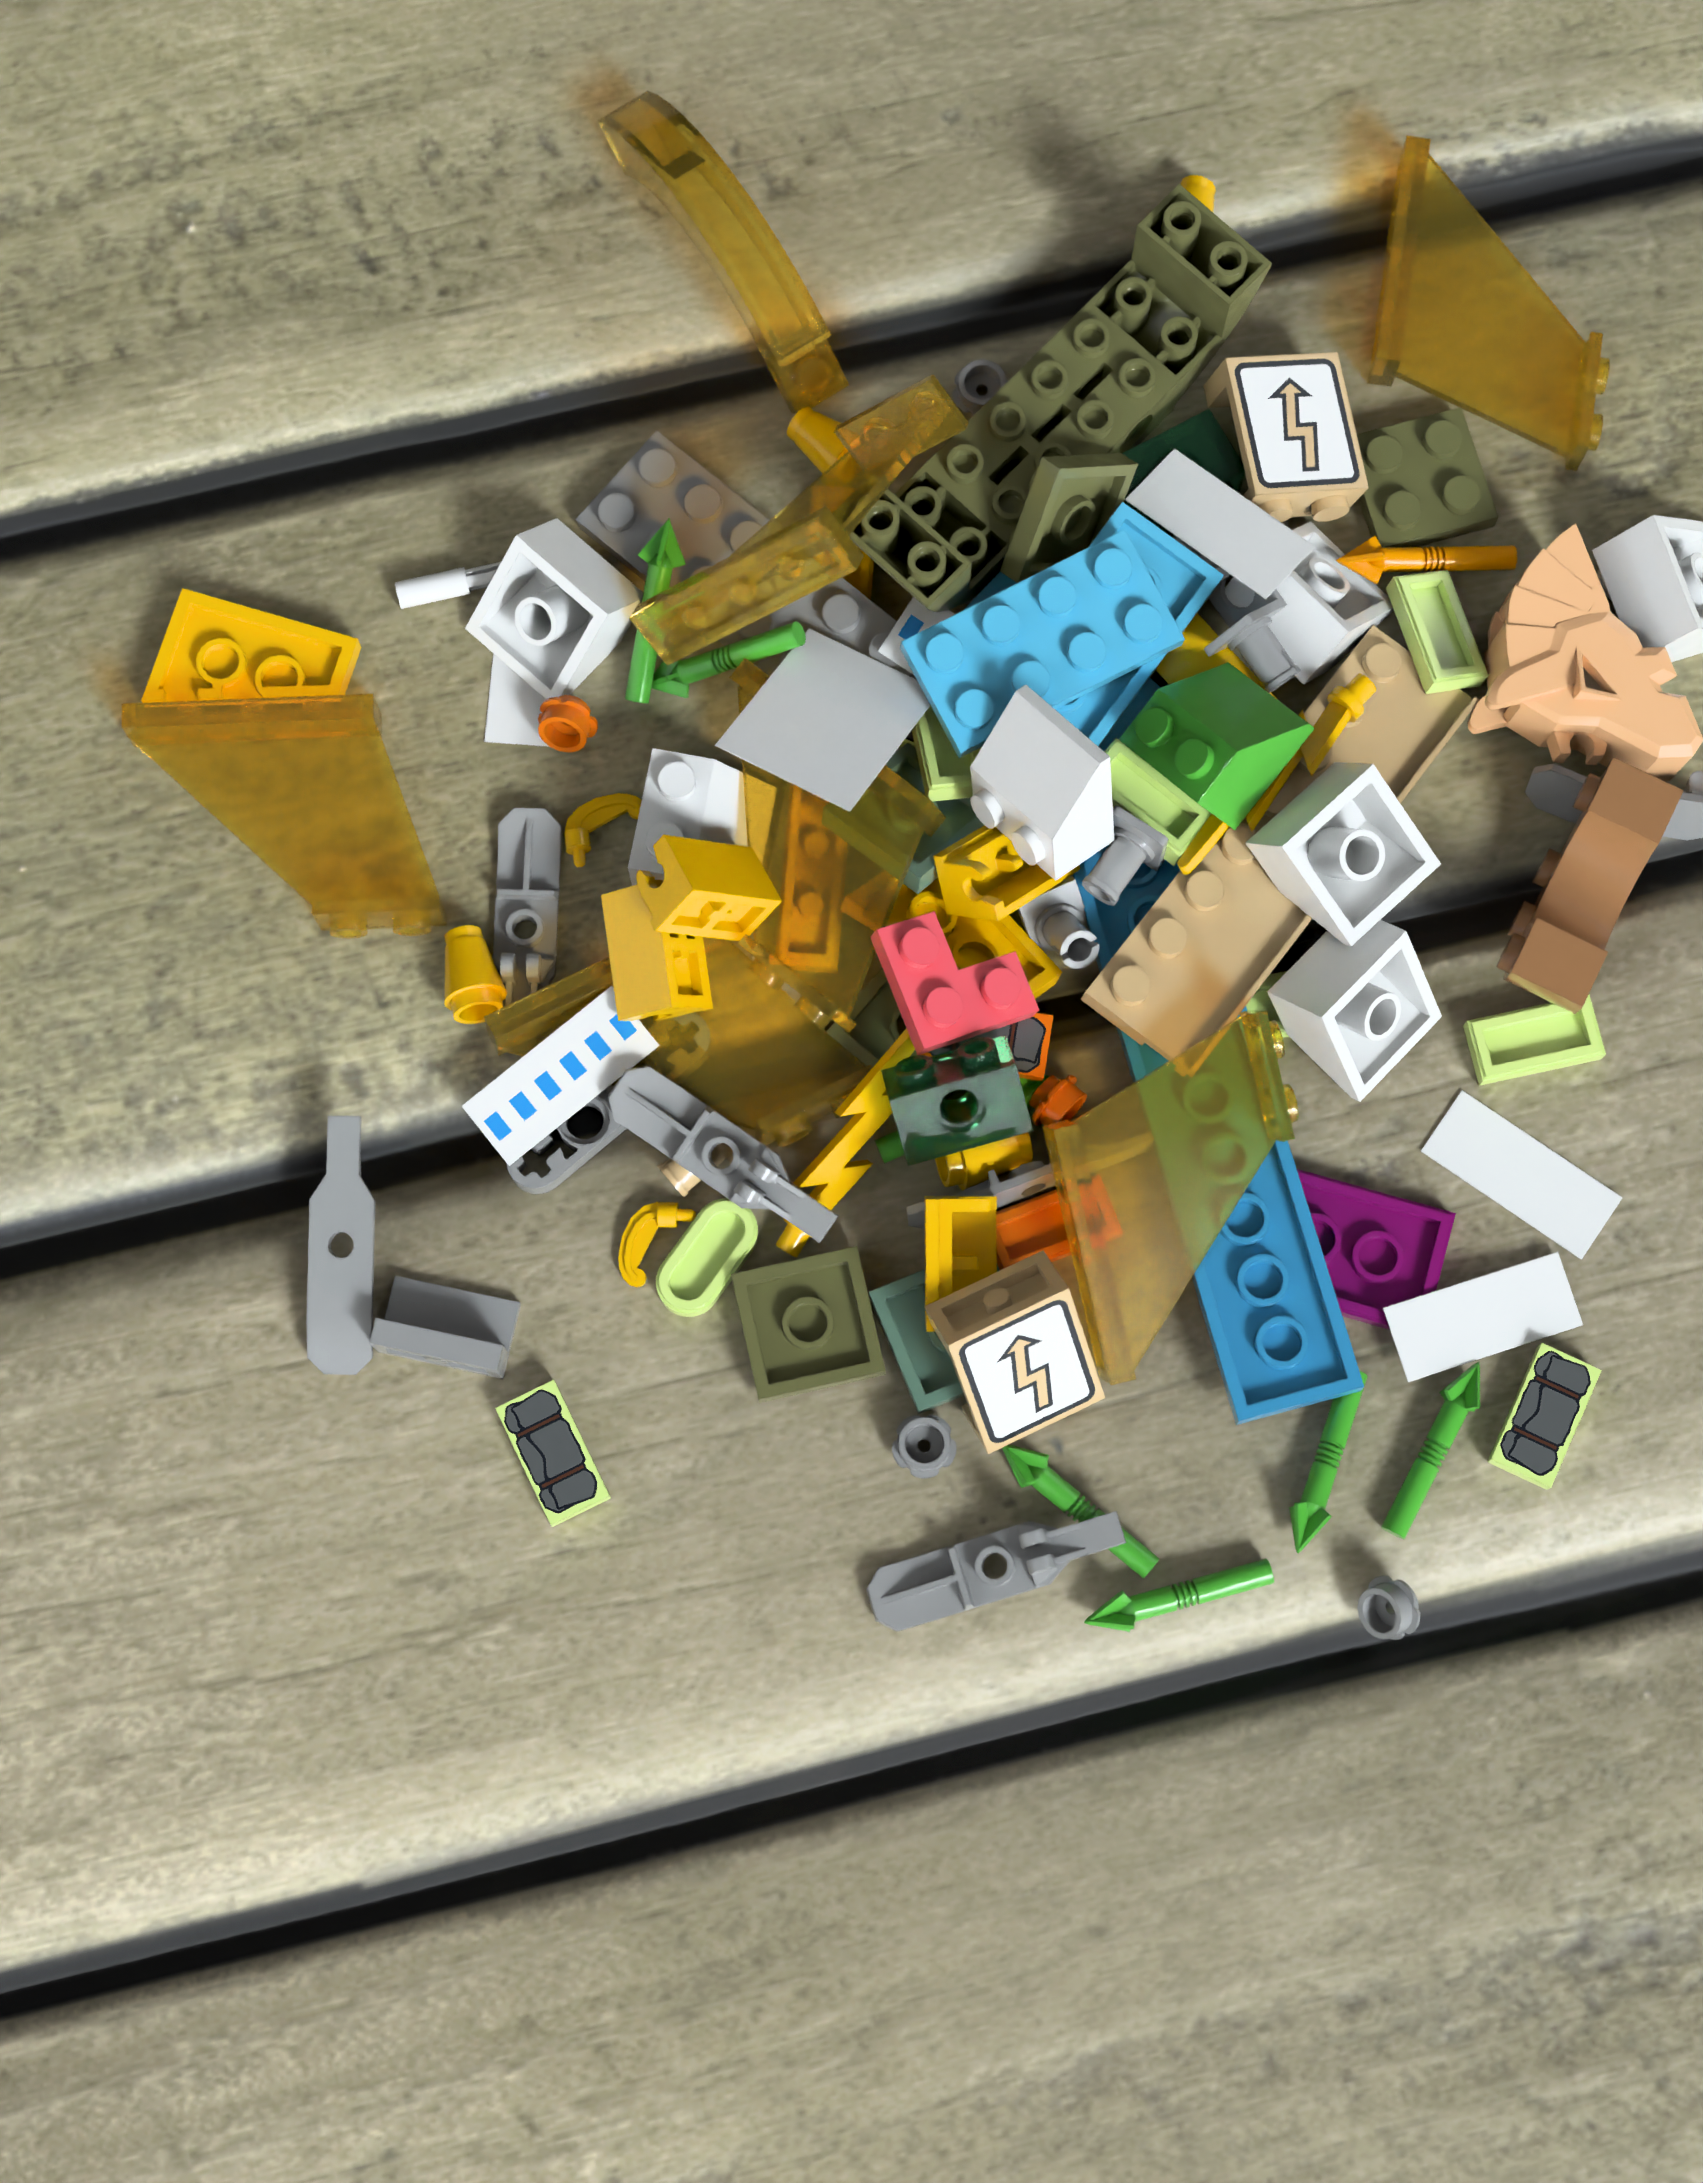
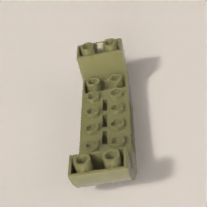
M1178 184L1137 225L1131 260L895 494L878 481L835 523V527L928 610L934 612L947 611L969 601L978 595L1000 572L1008 551L1010 534L1019 521L1029 493L1031 477L1038 468L1041 458L1122 453L1127 457L1174 410V405L1221 348L1258 292L1272 263L1183 186Z

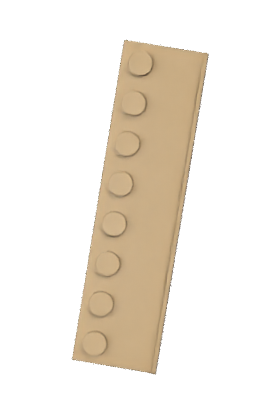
M1374 625L1304 712L1307 722L1314 726L1329 704L1327 700L1328 694L1336 686L1345 687L1358 673H1361L1368 677L1376 687V692L1363 704L1364 713L1355 722L1348 721L1312 777L1304 756L1301 758L1253 832H1251L1245 817L1236 830L1229 827L1190 874L1184 875L1180 870L1081 998L1084 1003L1141 1046L1146 1043L1174 1064L1173 1070L1182 1077L1185 1074L1192 1077L1312 920L1309 915L1279 892L1246 845V842L1334 762L1374 764L1401 804L1480 700L1477 696L1474 698L1470 697L1461 689L1425 694L1411 653Z

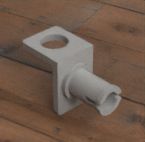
M1217 567L1216 570L1224 576L1208 599L1229 629L1207 645L1204 651L1210 657L1227 647L1231 651L1237 648L1265 687L1264 690L1268 693L1273 692L1301 671L1268 627L1272 622L1270 618L1283 609L1287 603L1277 589H1275L1267 599H1264L1255 592L1254 599L1248 607L1233 605L1225 594V583L1230 574Z
M1116 805L1113 807L1114 841L1108 845L1089 875L1085 876L1082 881V886L1088 893L1099 901L1111 906L1116 905L1119 896L1142 863L1155 871L1159 870L1165 861L1164 855L1168 844V838L1164 834Z
M1072 875L1018 909L1029 938L1060 969L1066 966L1073 969L1085 968L1093 963L1098 956L1099 944L1094 942L1097 938L1088 930L1084 911L1085 906L1077 882Z

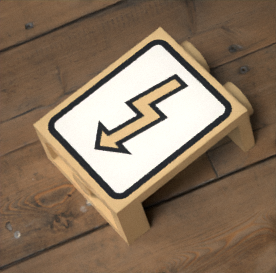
M1338 352L1225 358L1203 385L1208 408L1231 407L1249 488L1243 496L1281 523L1291 517L1313 516V520L1318 522L1341 518L1349 512V508L1369 488Z
M1044 1250L924 1306L934 1331L951 1357L967 1401L966 1404L961 1406L963 1413L988 1454L1105 1398L1069 1287Z

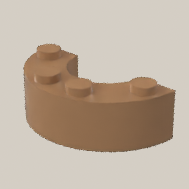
M1614 757L1601 778L1592 773L1588 774L1572 806L1582 811L1561 852L1559 853L1550 848L1547 851L1533 879V883L1543 888L1534 905L1527 901L1523 902L1507 935L1511 937L1496 966L1505 971V981L1571 1013L1576 1014L1581 1010L1608 954L1605 948L1615 923L1642 870L1658 846L1684 790Z

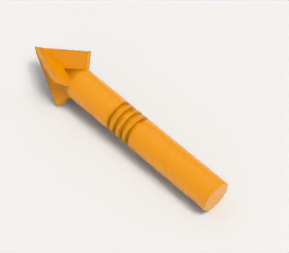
M1373 536L1335 561L1377 585L1383 572L1514 570L1517 565V550L1514 545L1442 546L1441 548L1381 547L1376 536Z

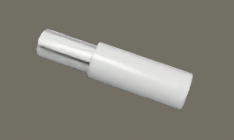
M501 562L466 570L462 567L395 582L400 607L404 609L471 594L470 591L488 587Z

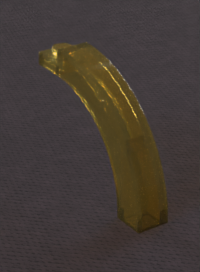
M650 91L644 92L597 120L625 175L636 179L644 185L666 207L693 241L717 276L752 335L790 412L796 414L804 407L813 408L849 386L827 341L831 334L790 258L741 183L692 123L673 105Z

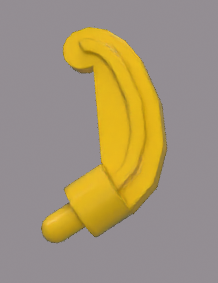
M615 793L594 798L579 806L567 819L564 831L566 852L573 855L574 865L581 868L586 864L585 854L591 850L590 832L628 812L631 818L638 819L642 800L631 794Z
M655 1202L644 1205L630 1218L621 1238L618 1256L619 1270L623 1279L630 1286L639 1288L646 1283L647 1276L638 1267L658 1227L677 1228L679 1221H693L697 1216L696 1212L693 1209H679L678 1202Z

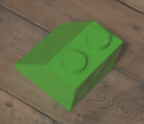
M1228 662L1158 688L1119 740L1195 802L1236 830L1315 728Z

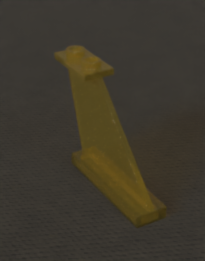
M1406 136L1396 170L1368 384L1391 387L1394 378L1397 377L1565 457V470L1577 471L1587 451L1597 450L1602 433L1603 414L1594 413L1596 394L1603 395L1610 368V359L1601 357L1603 333L1591 332L1585 342L1429 154L1431 139Z
M934 374L837 425L834 433L848 450L845 455L728 558L638 604L629 619L668 666L856 571L864 555L849 535L913 457L966 430L969 422Z
M746 658L729 677L737 685L739 715L770 677ZM742 759L748 847H752L782 902L753 931L754 940L745 934L738 944L755 957L748 969L777 992L786 982L801 994L794 1006L822 1029L833 1020L850 1033L857 1024L850 1016L876 953L870 937L877 929L886 927L923 832L931 838L946 817L928 797L886 765L849 812Z
M374 694L122 704V729L134 747L142 750L311 905L312 915L322 931H329V934L333 937L352 939L366 936L368 929L393 928V933L398 935L420 936L430 933L432 926H447V913L442 904L382 740V713Z
M703 937L713 1009L653 1021V1016L639 1019L660 1046L632 1068L651 1066L734 1124L755 1130V1138L764 1145L774 1141L778 1143L779 1147L792 1144L813 1130L810 1123L832 1112L837 1119L846 1117H840L834 1112L868 1074L872 1066L864 1067L840 1043L827 1034L826 1030L731 940ZM607 957L484 1016L488 1036L498 1055L500 1056L508 1052L521 1057L525 1056L609 987H613L610 958ZM617 1079V1080H616L614 1083H612L611 1085L615 1086V1085L617 1084V1082L619 1081V1079Z
M1248 1010L1240 1012V1017L1075 1120H1065L1042 1126L1098 1376L1110 1385L1136 1379L1134 1370L1275 1141L1284 1142L1295 1139L1292 1122H1296L1299 1119L1297 1100L1291 1085L1282 1083L1277 1059L1284 1058V1041L1279 1025L1275 1020L1269 1021L1267 1011Z

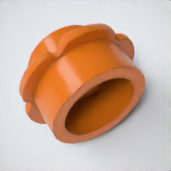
M562 695L546 699L540 706L541 713L538 716L539 736L548 746L562 752L579 751L585 746L588 737L595 736L598 730V721L594 716H590V708L582 699L576 696Z
M1051 1075L1034 1092L1029 1105L1035 1109L1032 1120L1036 1126L1043 1124L1049 1129L1056 1122L1069 1123L1086 1101L1087 1094L1075 1085L1077 1078L1074 1075H1068L1065 1079L1061 1080Z

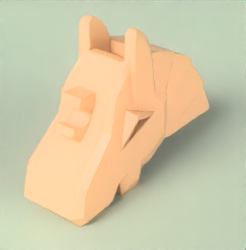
M1575 523L1560 534L1546 550L1544 548L1524 571L1518 583L1506 596L1499 611L1495 612L1492 616L1488 629V649L1485 652V667L1489 675L1486 678L1488 691L1472 710L1467 723L1468 729L1472 734H1478L1508 727L1538 747L1549 748L1553 762L1563 763L1570 756L1571 750H1577L1586 755V765H1597L1600 763L1607 767L1614 757L1654 777L1669 782L1694 756L1703 741V736L1686 696L1664 693L1660 687L1677 676L1666 648H1643L1637 634L1610 612L1608 600Z

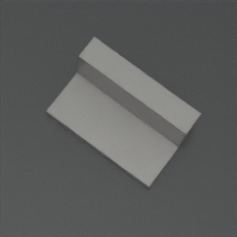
M395 1276L385 1318H375L369 1343L380 1353L504 1379L521 1303Z

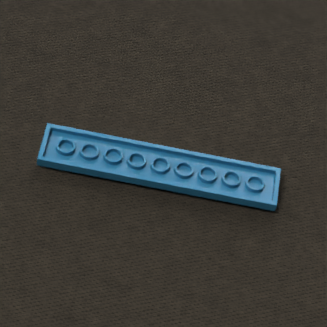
M1108 845L1079 865L1080 870L1072 876L1077 882L1085 906L1084 911L1088 930L1096 936L1097 939L1094 942L1099 944L1096 962L1100 972L1180 872L1177 863L1173 866L1165 860L1158 871L1142 863L1119 896L1115 906L1099 901L1082 886L1083 879L1089 875ZM1246 1006L1192 1077H1189L1187 1074L1182 1077L1173 1070L1174 1064L1146 1043L1141 1046L1117 1028L1147 1131H1150L1153 1138L1152 1148L1236 1425L1361 1391L1364 1388V1384Z

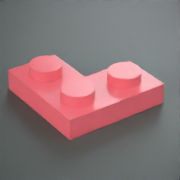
M935 911L877 929L870 937L917 1056L1031 1018L1039 1011L1016 951L958 970Z

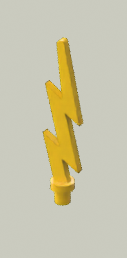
M1358 673L1345 687L1336 686L1328 694L1327 700L1329 704L1313 726L1315 729L1247 814L1246 819L1251 832H1253L1301 758L1304 756L1312 777L1348 721L1355 722L1364 713L1363 704L1376 692L1375 685L1368 677ZM1302 710L1298 716H1300L1307 722L1306 716ZM1211 814L1177 862L1182 874H1190L1230 826Z
M907 1028L834 1112L840 1117L855 1115L793 1182L798 1188L817 1185L809 1195L830 1210L835 1207L873 1165L868 1159L849 1161L913 1091L909 1086L887 1089L915 1050ZM783 1218L788 1224L775 1245L786 1253L798 1257L810 1236Z

